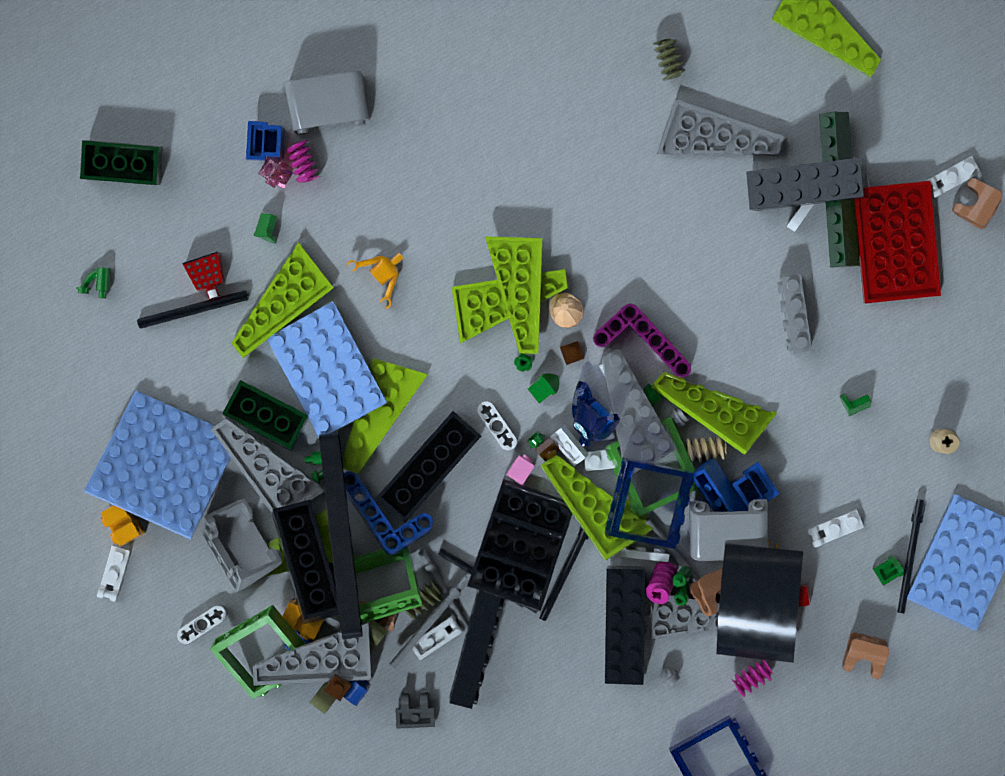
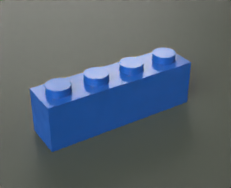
M715 458L700 464L690 475L714 512L748 511Z

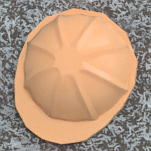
M565 292L555 295L549 304L551 317L560 327L573 328L583 318L584 308L582 303L569 293Z

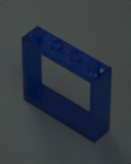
M623 457L605 533L613 537L675 549L676 544L680 541V527L685 521L684 511L685 507L689 504V491L694 484L693 473L688 470ZM634 467L682 477L667 540L619 531Z
M729 715L669 748L683 776H692L680 752L729 726L755 775H767L764 769L759 770L756 765L759 760L754 752H749L747 748L750 745L745 735L740 736L738 729H740L739 724L735 718L731 720Z

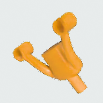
M398 253L392 259L380 255L359 262L355 260L348 261L347 265L350 262L356 264L355 269L352 271H356L359 267L377 263L369 272L382 286L391 279L385 297L380 300V303L385 299L389 301V305L384 308L388 309L391 306L390 297L399 277L396 265L404 257Z

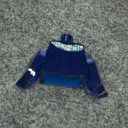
M578 381L572 401L573 427L581 435L579 443L582 446H589L591 441H602L608 438L621 419L618 414L611 415L595 398H592L591 390L586 382Z

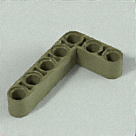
M375 620L369 623L370 654L388 632L387 629ZM324 682L309 702L323 714L329 710L336 700L324 692L328 682Z

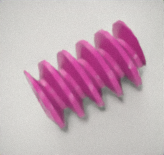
M308 140L297 142L286 150L288 154H292L289 160L295 161L291 166L292 168H297L294 171V175H299L296 179L298 183H306L320 178V176L314 175L318 169H312L316 161H309L313 157V154H307L311 147L304 146L309 142Z
M659 562L655 565L646 588V595L652 602L664 604L669 600L674 585L673 577L678 572L674 564Z
M761 659V665L755 661V668L749 665L748 673L742 669V676L735 673V681L731 678L743 697L746 696L745 690L752 693L751 686L758 689V682L765 685L764 678L772 681L771 674L773 672L764 659Z

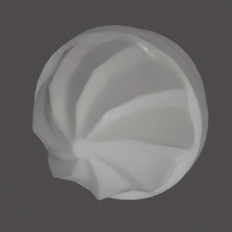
M675 408L670 415L674 425L677 427L686 425V422L690 420L688 414L680 408Z
M671 667L663 668L661 671L662 683L668 687H671L680 679L678 671Z

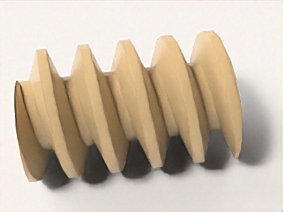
M937 429L931 433L929 444L938 453L950 454L958 449L960 440L952 430Z
M709 437L707 443L704 438H701L700 443H698L696 438H693L692 444L689 439H686V450L691 462H694L695 457L698 458L699 462H702L703 456H705L707 461L710 460L711 456L717 461L718 455L721 456L722 460H725L727 453L726 441L723 440L722 442L720 437H716L715 442L712 437Z

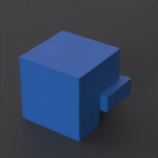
M248 121L246 160H283L285 129L278 125H268V122Z
M759 461L742 471L743 474L730 482L747 509L749 503L753 500L767 499L768 502L780 494Z

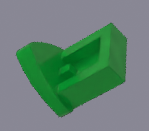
M261 213L254 236L276 244L277 238L272 233L277 216Z
M551 373L542 374L539 376V380L528 388L539 404L551 394L557 393L559 389V376Z
M845 394L839 396L849 417L871 407V400L868 394L851 402Z
M892 555L888 557V560L873 568L874 573L883 586L904 575L902 565Z

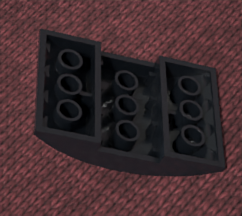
M503 479L467 587L541 611L572 517V512L564 500Z
M725 543L716 654L794 663L803 551Z

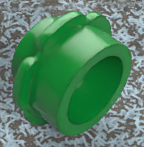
M520 353L515 358L514 365L518 371H529L532 368L533 359L530 355Z
M539 431L531 435L528 439L530 447L537 448L545 441V435Z

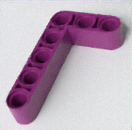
M630 303L623 306L593 335L594 344L598 347H605L629 325L676 376L686 377L691 372L690 363L634 304ZM627 307H632L635 310L634 317L628 318L625 316L624 311ZM613 320H618L621 323L620 330L614 331L611 329L610 324ZM640 321H645L648 324L647 331H639L637 326ZM599 333H604L607 336L606 343L599 344L596 336ZM653 335H658L661 338L660 345H652L651 337ZM671 349L674 352L672 360L665 359V350ZM680 363L687 366L685 374H680L677 371V366Z

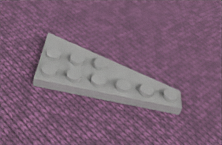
M675 99L657 154L779 155L785 136Z
M617 349L601 360L608 386V395L611 401L617 439L620 445L621 459L625 470L624 474L625 478L675 451L676 448L620 349Z
M226 417L211 428L271 513L275 508L312 500L325 491L323 486L230 418Z
M645 591V640L680 636L695 632L699 633L714 629L718 630L719 602H716L718 605L717 613L706 616L695 598L689 597L685 605H677L674 600L675 595L670 594L669 600L666 603L657 604L649 600Z
M369 621L362 623L363 637L343 640L340 631L253 664L254 685L329 682L334 674L347 681L371 680Z

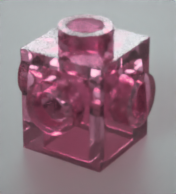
M267 157L258 174L266 179L265 183L273 188L279 186L284 189L293 172L287 168L288 164L279 159L276 162Z

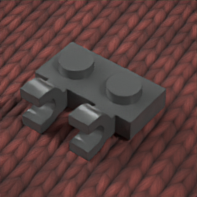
M420 692V707H409V693H401V708L395 709L396 729L435 727L434 706L428 707V692Z

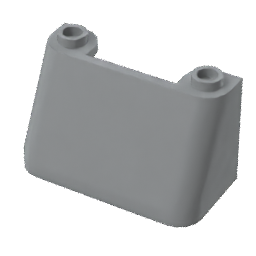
M361 71L330 74L284 83L293 131L297 132L298 135L309 133L312 127L345 122L354 123V126L365 125V121H370Z
M245 498L205 515L201 525V533L205 542L236 592L245 589L282 563L280 551L274 548L269 549L252 521L254 509L251 503H247Z
M767 499L753 500L749 503L748 511L710 512L707 503L703 501H689L688 533L691 557L697 561L723 560L725 543L768 548Z

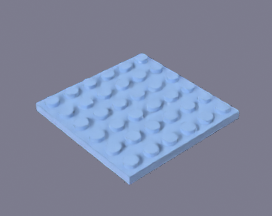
M135 391L84 492L191 540L231 456L212 432L211 428L214 425Z

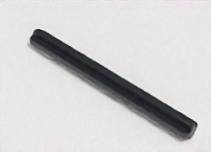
M246 290L146 316L137 319V324L142 329L243 302L249 299Z

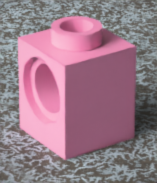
M525 454L522 457L518 455L506 475L523 485L535 467L532 464L534 460Z

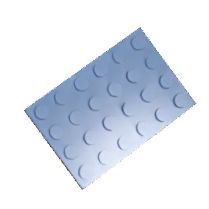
M334 301L283 328L267 339L306 414L309 415L308 418L318 437L321 434L333 433L388 403Z
M954 494L908 591L907 599L977 631L1005 571V517Z

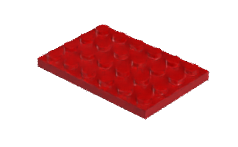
M930 181L868 187L869 198L854 200L863 303L941 296Z

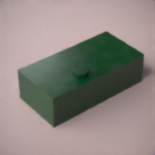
M82 140L80 179L160 185L163 146Z
M241 380L222 413L224 417L230 418L237 424L290 451L295 446L309 419V415Z

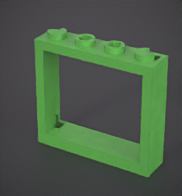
M671 417L665 418L660 422L676 448L674 453L689 486L646 507H643L630 476L625 478L623 461L617 450L620 447L619 441L605 446L607 458L615 466L613 468L615 476L618 479L620 478L623 484L621 486L622 491L631 501L629 503L630 509L637 516H642L699 489L690 476L695 471V468Z
M408 547L395 555H388L382 549L354 559L356 574L404 559L411 590L361 604L360 614L362 623L423 605Z
M273 605L218 636L210 647L213 654L252 699L258 696L262 697L270 689H276L282 684L254 685L253 677L227 647L266 624L273 628L290 650L306 645Z

